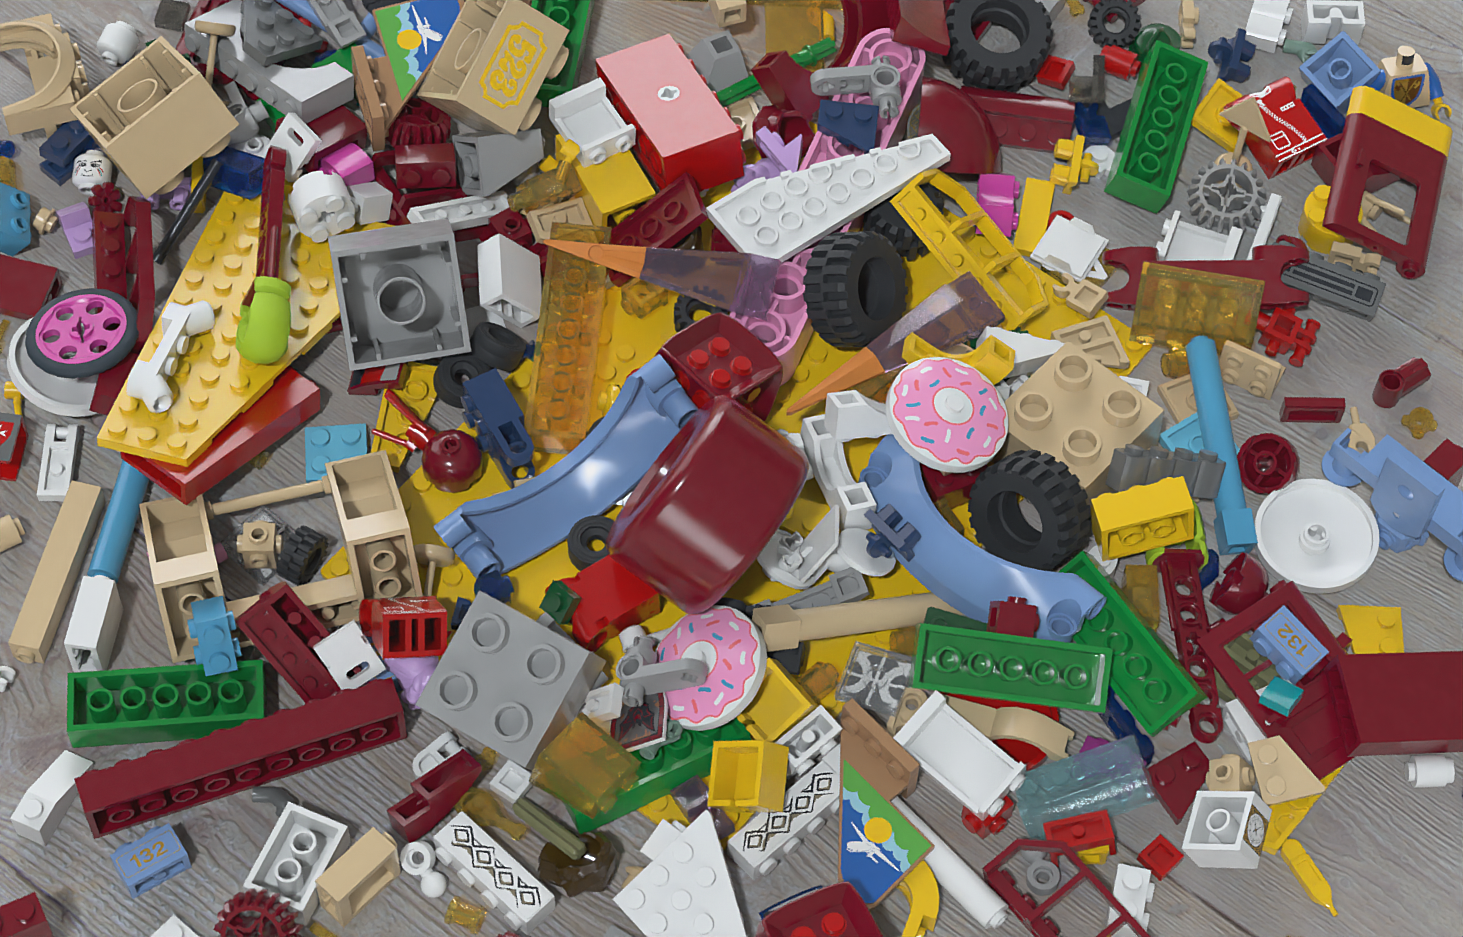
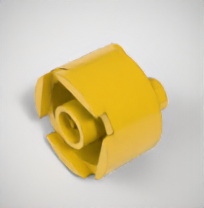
M1322 184L1318 185L1307 197L1298 223V232L1300 236L1304 237L1311 249L1329 254L1333 241L1349 243L1351 245L1354 241L1322 226L1331 186ZM1362 205L1360 207L1358 221L1360 223L1363 217Z

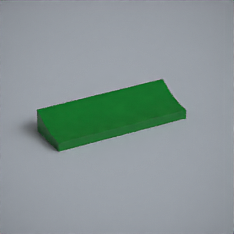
M1082 550L1059 571L1061 573L1078 575L1107 598L1104 607L1098 615L1091 620L1084 618L1081 630L1073 635V640L1077 644L1113 649L1109 685L1149 736H1156L1179 716L1208 698L1093 555Z
M735 717L728 723L709 730L697 731L683 728L681 737L676 742L661 746L655 757L651 760L641 756L640 749L609 758L607 756V744L549 771L548 774L578 833L582 834L709 776L711 773L714 741L751 740V735L744 724L740 723Z

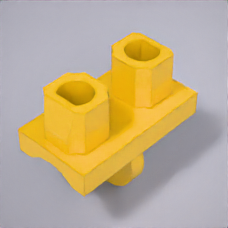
M1076 135L1073 141L1058 139L1055 144L1054 157L1067 160V166L1054 163L1049 181L1063 186L1062 193L1069 195L1072 193V187L1077 185L1079 174L1080 181L1084 183L1088 182L1089 176L1098 174L1099 165L1092 161V154L1085 153L1083 159H1081L1085 136Z

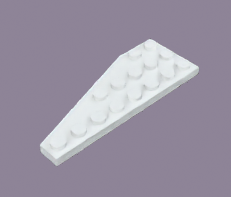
M933 134L899 142L898 146L883 150L880 147L870 149L868 154L856 157L854 154L811 164L809 169L793 173L791 170L780 172L778 177L754 179L707 207L706 212L715 226L758 275L761 276L899 192L920 172L938 168L950 161L951 153Z

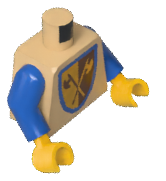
M1401 46L1398 48L1397 56L1383 58L1379 61L1378 68L1381 70V73L1371 84V88L1411 108L1430 105V100H1433L1434 104L1431 107V114L1434 118L1440 120L1438 111L1442 107H1444L1446 116H1451V108L1442 102L1441 97L1444 94L1437 73L1429 63L1424 62L1421 56L1415 53L1413 47Z

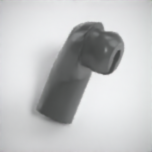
M253 786L252 802L272 803L274 806H277L276 815L278 817L281 816L288 802L295 804L294 799L280 787Z

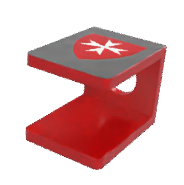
M0 412V480L16 481L18 478L29 436L22 415Z

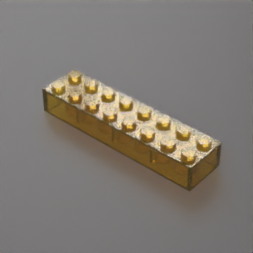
M552 222L550 240L612 245V227ZM550 246L548 247L524 428L533 442L535 452L569 454L587 438L590 427L609 268Z

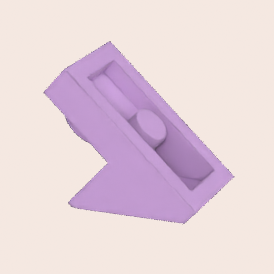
M766 126L756 132L757 145L780 172L791 170L793 173L799 170L803 148L802 134L785 145L781 137L775 131L771 133Z
M80 202L57 210L55 212L75 259L92 254V219L88 206L84 202Z

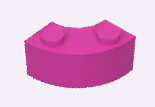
M353 143L318 161L317 171H323L327 175H332V172L337 173L344 180L346 187L368 183L375 179L373 161L360 147Z
M978 174L976 201L1003 234L1011 237V230H1017L1018 213L1013 212V199H1018L1020 182L1015 181L1014 174ZM975 225V233L983 234Z

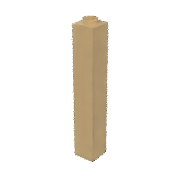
M73 480L70 483L8 642L13 657L23 663L30 664L34 661L44 664L106 503L102 487Z

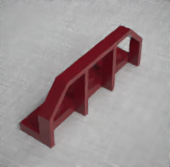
M395 150L373 154L371 160L373 161L375 179L370 182L376 181L393 193L389 220L385 221L389 225L412 224L407 218L408 212L412 207L467 197L457 181L456 187H444L443 189L401 195L382 167L395 164ZM487 224L453 231L455 243L480 239L481 242H484L494 236ZM478 272L460 275L463 293L466 288L479 286Z
M129 196L124 214L102 211L93 212L94 288L106 289L118 293L127 299L126 273L137 274L129 302L137 310L136 324L139 335L130 352L140 355L152 332L155 307L151 203L144 197ZM124 226H132L136 229L125 261ZM96 307L95 314L100 313L103 308ZM112 323L105 330H115L120 324ZM97 346V353L103 352L107 346Z
M1016 839L982 868L985 883L1008 904L1009 910L1033 937H1058L1057 935L1060 932L1053 922L1048 918L1042 920L1041 917L1085 880L1119 915L1115 921L1096 937H1111L1126 924L1138 937H1150L1065 842ZM1019 850L1062 853L1079 873L1037 907L1026 893L1021 896L1013 887L1016 883L1005 869L999 871L998 868Z

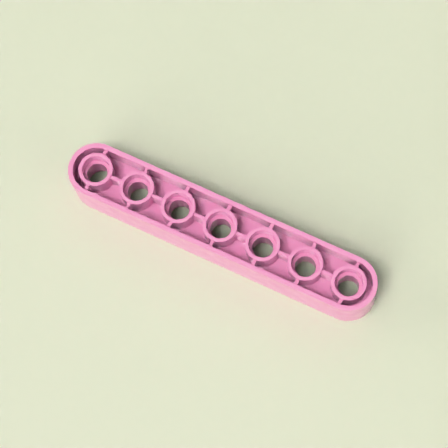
M890 28L878 29L867 34L858 44L848 67L872 65V59L880 56V61L883 63L882 57L887 56L890 58V65L896 67L900 73L899 85L902 102L897 106L899 114L890 119L889 111H887L888 117L884 119L880 116V110L878 112L874 148L880 147L881 150L898 146V143L902 140L907 129L908 118L920 100L926 57L923 49L892 41ZM869 92L834 95L832 101L873 105ZM817 130L798 171L809 169L811 164L854 154L855 157L864 155V151L852 144L847 147L838 142L836 138L829 137ZM865 212L827 236L840 232H859L863 224ZM822 239L761 276L752 268L729 315L764 343L779 359L783 366V377L780 386L784 385L793 376L814 331L811 326L812 320L807 317V303L803 299V293H805L803 278L807 274V269L805 268L807 261L812 258L811 252Z

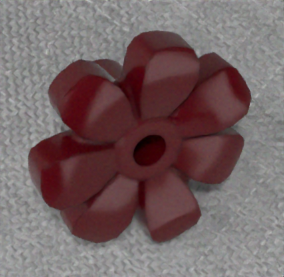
M103 182L102 186L95 184L91 188L94 195L88 198V204L94 207L92 214L94 211L114 213L122 210V203L116 201L121 198V194L118 189H114L113 183Z

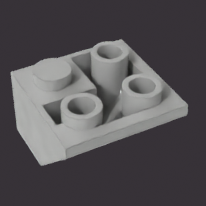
M729 30L702 39L686 55L687 59L691 58L693 60L697 73L705 77L710 91L718 92L748 77L741 50Z

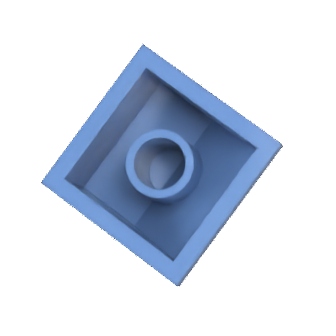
M1344 30L1299 67L1302 79L1338 118L1348 111L1352 89L1358 86L1370 87L1381 73V70Z

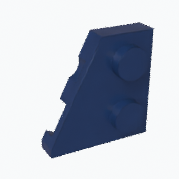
M821 99L817 130L829 137L836 138L838 142L847 147L852 144L863 150L864 154H868L869 150L874 149L879 106Z

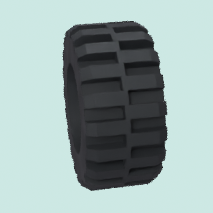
M954 0L946 14L950 48L947 55L942 56L945 65L952 66L950 70L955 78L960 76L963 79L962 83L966 86L974 85L978 88L999 91L1007 89V92L1017 91L1019 85L1025 87L1031 82L1033 77H1036L1049 52L1053 39V31L1050 29L1052 25L1050 16L1044 15L1046 8L1043 3H1037L1035 0ZM986 21L1003 24L1017 36L1020 48L1008 53L990 51L978 43L971 27Z
M874 231L833 233L818 243L811 252L812 258L807 261L805 267L807 274L803 278V285H805L803 299L807 303V317L812 320L811 326L814 331L819 333V336L832 346L875 347L882 345L896 333V327L902 323V313L906 311L907 306L905 295H908V286H905L906 271L902 268L901 264L903 261L901 256L895 252L896 247L880 233Z
M1030 449L1028 451H1016L988 467L976 478L969 497L972 499L968 500V512H971L972 515L969 518L971 528H974L976 531L975 538L978 544L982 543L986 548V552L1003 560L1043 571H1050L1077 553L1078 549L1084 545L1087 539L1086 534L1090 530L1091 521L1087 520V518L1091 516L1090 505L1086 504L1087 493L1085 489L1080 488L1078 484L1080 480L1076 474L1072 475L1068 471L1069 467L1064 462H1056V457L1048 453L1041 455L1040 451ZM1016 493L1023 495L1036 508L1041 519L1042 532L1033 528L1024 519L1018 508Z

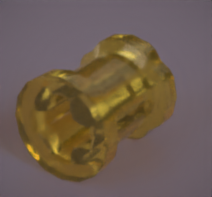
M455 896L448 906L444 923L448 925L452 923L470 929L471 934L477 935L484 922L487 908L484 906L477 908L462 902L461 897Z

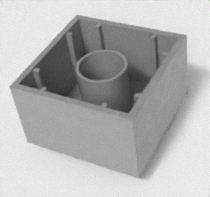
M448 218L327 236L350 371L471 352L454 233Z
M479 590L415 705L524 768L544 774L607 660Z

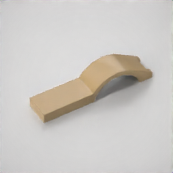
M941 694L946 698V704L990 741L1007 738L1028 742L1045 752L1049 759L1067 763L1069 755L1064 751L1067 740H1073L1074 732L1051 718L1029 709L1018 707L995 709Z

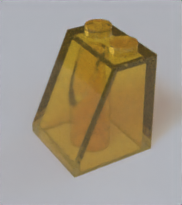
M581 712L539 754L528 781L594 819L600 811L606 814L618 800L616 795L621 789L627 792L639 778L636 772L641 762Z

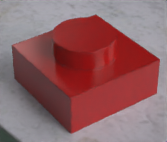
M1048 54L1036 75L1038 83L1064 90L1076 69L1074 61Z
M1159 834L1138 854L1137 861L1147 870H1151V873L1161 882L1183 861L1184 855Z

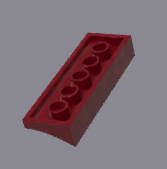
M886 0L892 41L947 55L950 41L943 0Z

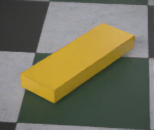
M1029 177L1026 179L1013 244L1022 256L1030 257L1046 232L1055 183Z

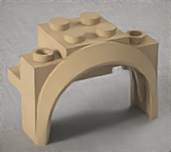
M51 13L0 23V52L11 49H24L35 90L34 95L2 107L9 136L45 128L48 139L62 123L78 120L70 111V108L90 93L88 83H84L87 82L82 61H77L81 60L77 43L71 44L68 32L62 34L60 23H53Z

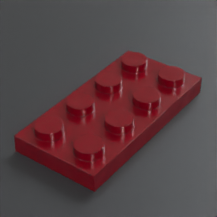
M687 172L682 174L601 237L597 243L647 247L645 268L709 218L694 177ZM606 267L611 283L617 287H620L633 277Z

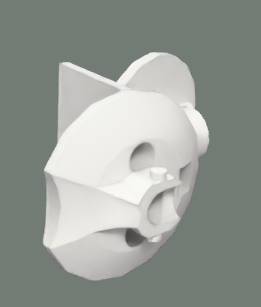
M836 504L804 540L797 531L791 535L778 528L757 557L764 574L771 578V581L780 582L794 589H807L813 586L827 569L837 573L852 567L863 574L875 577L888 574L894 568L896 562L893 551L889 558H885L883 555L873 558L867 553L866 548L869 541L866 539V535L870 532L868 530L857 527L847 528L839 534V506Z

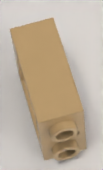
M374 827L315 880L321 907L343 927L401 874L400 857L397 853L398 845L388 833L384 832L381 834Z

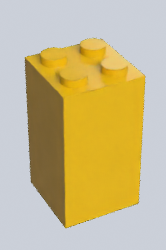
M561 134L556 135V160L561 167L566 156L559 151L566 142ZM630 150L618 152L607 157L603 162L592 164L586 168L575 157L563 180L568 185L572 194L578 192L574 195L575 198L582 197L598 239L656 195Z

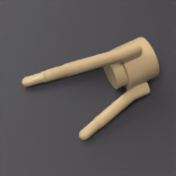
M1364 191L1361 202L1363 208L1361 224L1376 231L1368 219L1376 220L1383 211L1410 225L1411 218L1405 216L1403 209L1375 197L1368 191Z

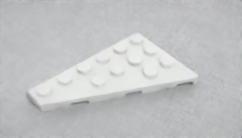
M707 809L613 898L615 903L647 937H748L734 893L729 869L723 855L722 845L713 821L714 818Z

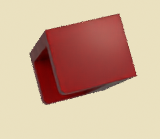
M1107 809L1042 823L1046 841L1065 842L1073 852L1108 845L1109 855H1116L1115 838ZM1048 852L1050 862L1055 864L1058 868L1059 865L1057 856H1061L1063 854Z

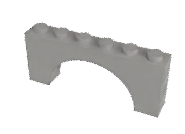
M232 0L185 23V47L205 61H208L210 34L197 32L194 27L195 20L236 26L233 36H218L214 67L286 116L288 113H296L306 124L354 99V74L335 62L321 67L305 69L288 68L275 64L263 67L245 53L242 48L244 35H242L241 29L243 18L240 10L241 0Z

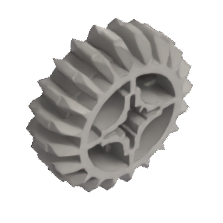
M1222 158L1217 166L1211 160L1208 163V169L1201 166L1198 175L1194 174L1192 176V184L1188 186L1187 190L1189 194L1187 204L1192 206L1190 208L1191 215H1198L1196 219L1197 224L1207 222L1206 229L1211 230L1212 227H1216L1218 233H1222L1223 229H1227L1228 234L1232 226L1243 229L1244 232L1246 225L1250 227L1255 225V219L1260 218L1263 212L1260 206L1266 205L1264 197H1266L1267 192L1266 188H1262V178H1256V169L1246 171L1248 167L1246 162L1239 167L1236 165L1237 161L1235 158L1231 161V164H1226V161ZM1225 180L1220 184H1212L1216 181ZM1235 182L1241 185L1245 190L1238 188ZM1229 189L1228 196L1230 198L1227 200V204L1224 205V195L1226 190ZM1209 204L1216 206L1218 211L1210 207ZM1234 209H1239V210H1241V211H1239V212L1230 213V214H1229V212H1230L1231 210H1234Z

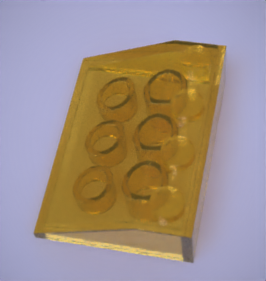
M1143 262L1129 341H1135L1142 345L1166 346L1173 350H1186L1185 346L1190 343L1193 337L1204 335L1208 336V339L1215 341L1218 355H1221L1227 340L1251 350L1265 281Z

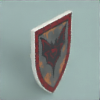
M665 692L643 696V704L641 706L637 705V707L627 706L622 702L620 717L611 719L607 754L609 758L666 740L668 701Z

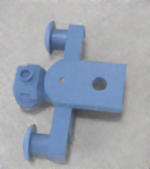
M1347 428L1333 442L1331 449L1322 458L1321 467L1325 477L1333 484L1342 487L1355 486L1365 481L1374 488L1370 501L1376 511L1374 517L1379 529L1380 548L1384 550L1390 548L1395 553L1410 550L1415 545L1424 546L1430 536L1429 531L1448 546L1444 553L1445 568L1453 578L1463 582V492L1388 434L1369 453L1364 451L1360 454L1355 449L1347 447L1352 432L1351 429Z

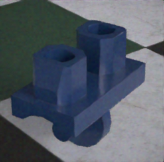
M1238 28L1234 38L1227 40L1225 37H1220L1219 40L1209 44V56L1214 59V63L1220 64L1217 79L1220 78L1226 82L1230 78L1242 83L1249 76L1251 67L1240 62V59L1248 62L1255 53L1256 45L1245 40L1246 30Z
M887 504L877 513L869 509L864 514L865 518L872 523L871 526L879 533L875 535L873 532H869L866 535V539L869 541L866 551L871 557L877 558L883 555L885 558H889L892 555V551L889 549L890 545L908 562L915 556L911 548L922 536L909 522L903 525L896 533L892 530L903 519L894 507Z

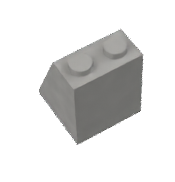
M530 127L526 131L518 129L515 135L490 131L452 135L457 183L467 195L489 196L544 158L545 140L541 134V128Z

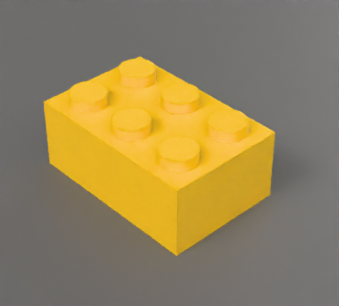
M1184 476L1177 478L1167 477L1157 483L1145 486L1135 485L1126 491L1114 494L1104 493L1097 498L1091 499L1092 531L1102 562L1194 539V505Z

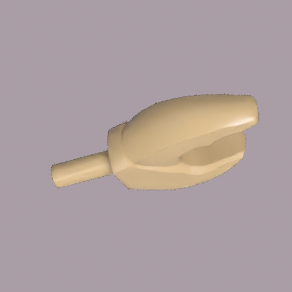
M1351 407L1352 424L1348 428L1352 432L1347 447L1358 451L1357 447H1361L1369 453L1376 446L1374 434L1367 424L1360 423L1357 407Z

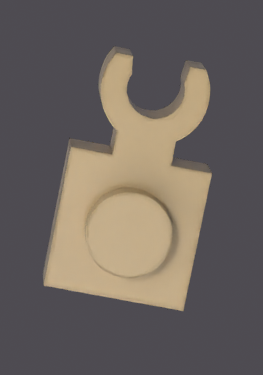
M1194 0L1180 1L1178 22L1181 48H1193V39H1195L1194 24H1198L1199 8L1194 7Z
M1333 241L1327 262L1333 264L1342 262L1350 265L1354 272L1358 269L1363 273L1367 272L1376 275L1382 256L1376 253L1363 254L1360 247L1349 243Z
M1068 273L1061 275L1062 281L1068 284L1067 286L1059 287L1056 284L1052 286L1053 292L1057 297L1066 298L1068 307L1090 319L1109 298L1106 290L1084 278L1077 284Z

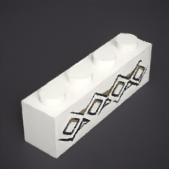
M822 760L785 792L783 812H761L728 840L727 854L753 881L761 874L763 876L768 875L777 866L778 859L785 853L787 855L794 853L801 845V840L809 833L811 835L816 834L824 826L825 819L832 813L835 815L839 814L840 776Z
M463 811L433 837L436 857L446 866L451 864L458 871L457 875L465 885L476 887L481 892L482 900L490 908L494 909L497 907L505 914L503 916L505 921L514 930L520 928L528 935L556 909L555 896Z

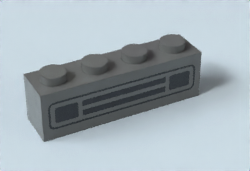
M1286 241L1273 242L1272 244L1296 247L1294 244ZM1309 251V262L1289 267L1283 272L1281 280L1286 286L1309 292L1310 300L1368 322L1374 317L1386 283L1380 282L1381 278L1377 275L1364 272L1363 275L1352 271L1350 265L1342 262H1336L1335 264L1324 260V256Z

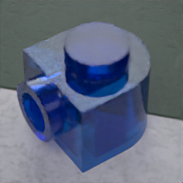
M498 569L482 575L474 584V597H476L480 590L503 603L508 601L511 603V593H514L513 585L507 575L501 577Z

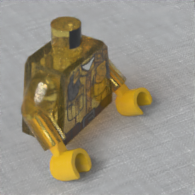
M571 139L566 141L559 151L566 156L564 161L560 160L558 162L551 155L543 158L538 168L544 173L527 179L516 187L517 192L507 196L510 209L515 212L524 208L526 214H528L530 211L565 202L583 190L572 165V161L580 151L579 145Z

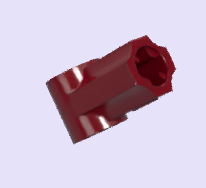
M1413 357L1394 370L1387 369L1379 375L1372 393V399L1375 404L1382 408L1395 407L1401 397L1430 379L1431 373L1428 364L1422 358Z

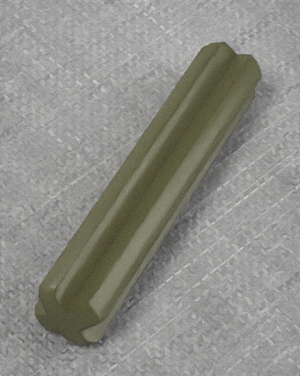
M521 797L518 802H514L512 809L515 815L572 859L579 860L582 855H585L587 849L584 842L528 799Z

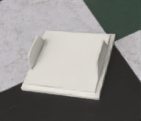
M1057 215L1030 255V258L1061 274L1068 273L1075 281L1080 283L1083 278H1086L1109 240L1096 234L1092 225L1076 217L1069 221Z

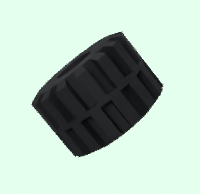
M929 182L919 185L943 215V198H938L940 191L935 186L928 187ZM897 192L865 212L863 231L880 233L896 247V253L901 257H906L907 261L915 260L917 253L923 257L928 253L929 249L891 204L890 200L899 193Z

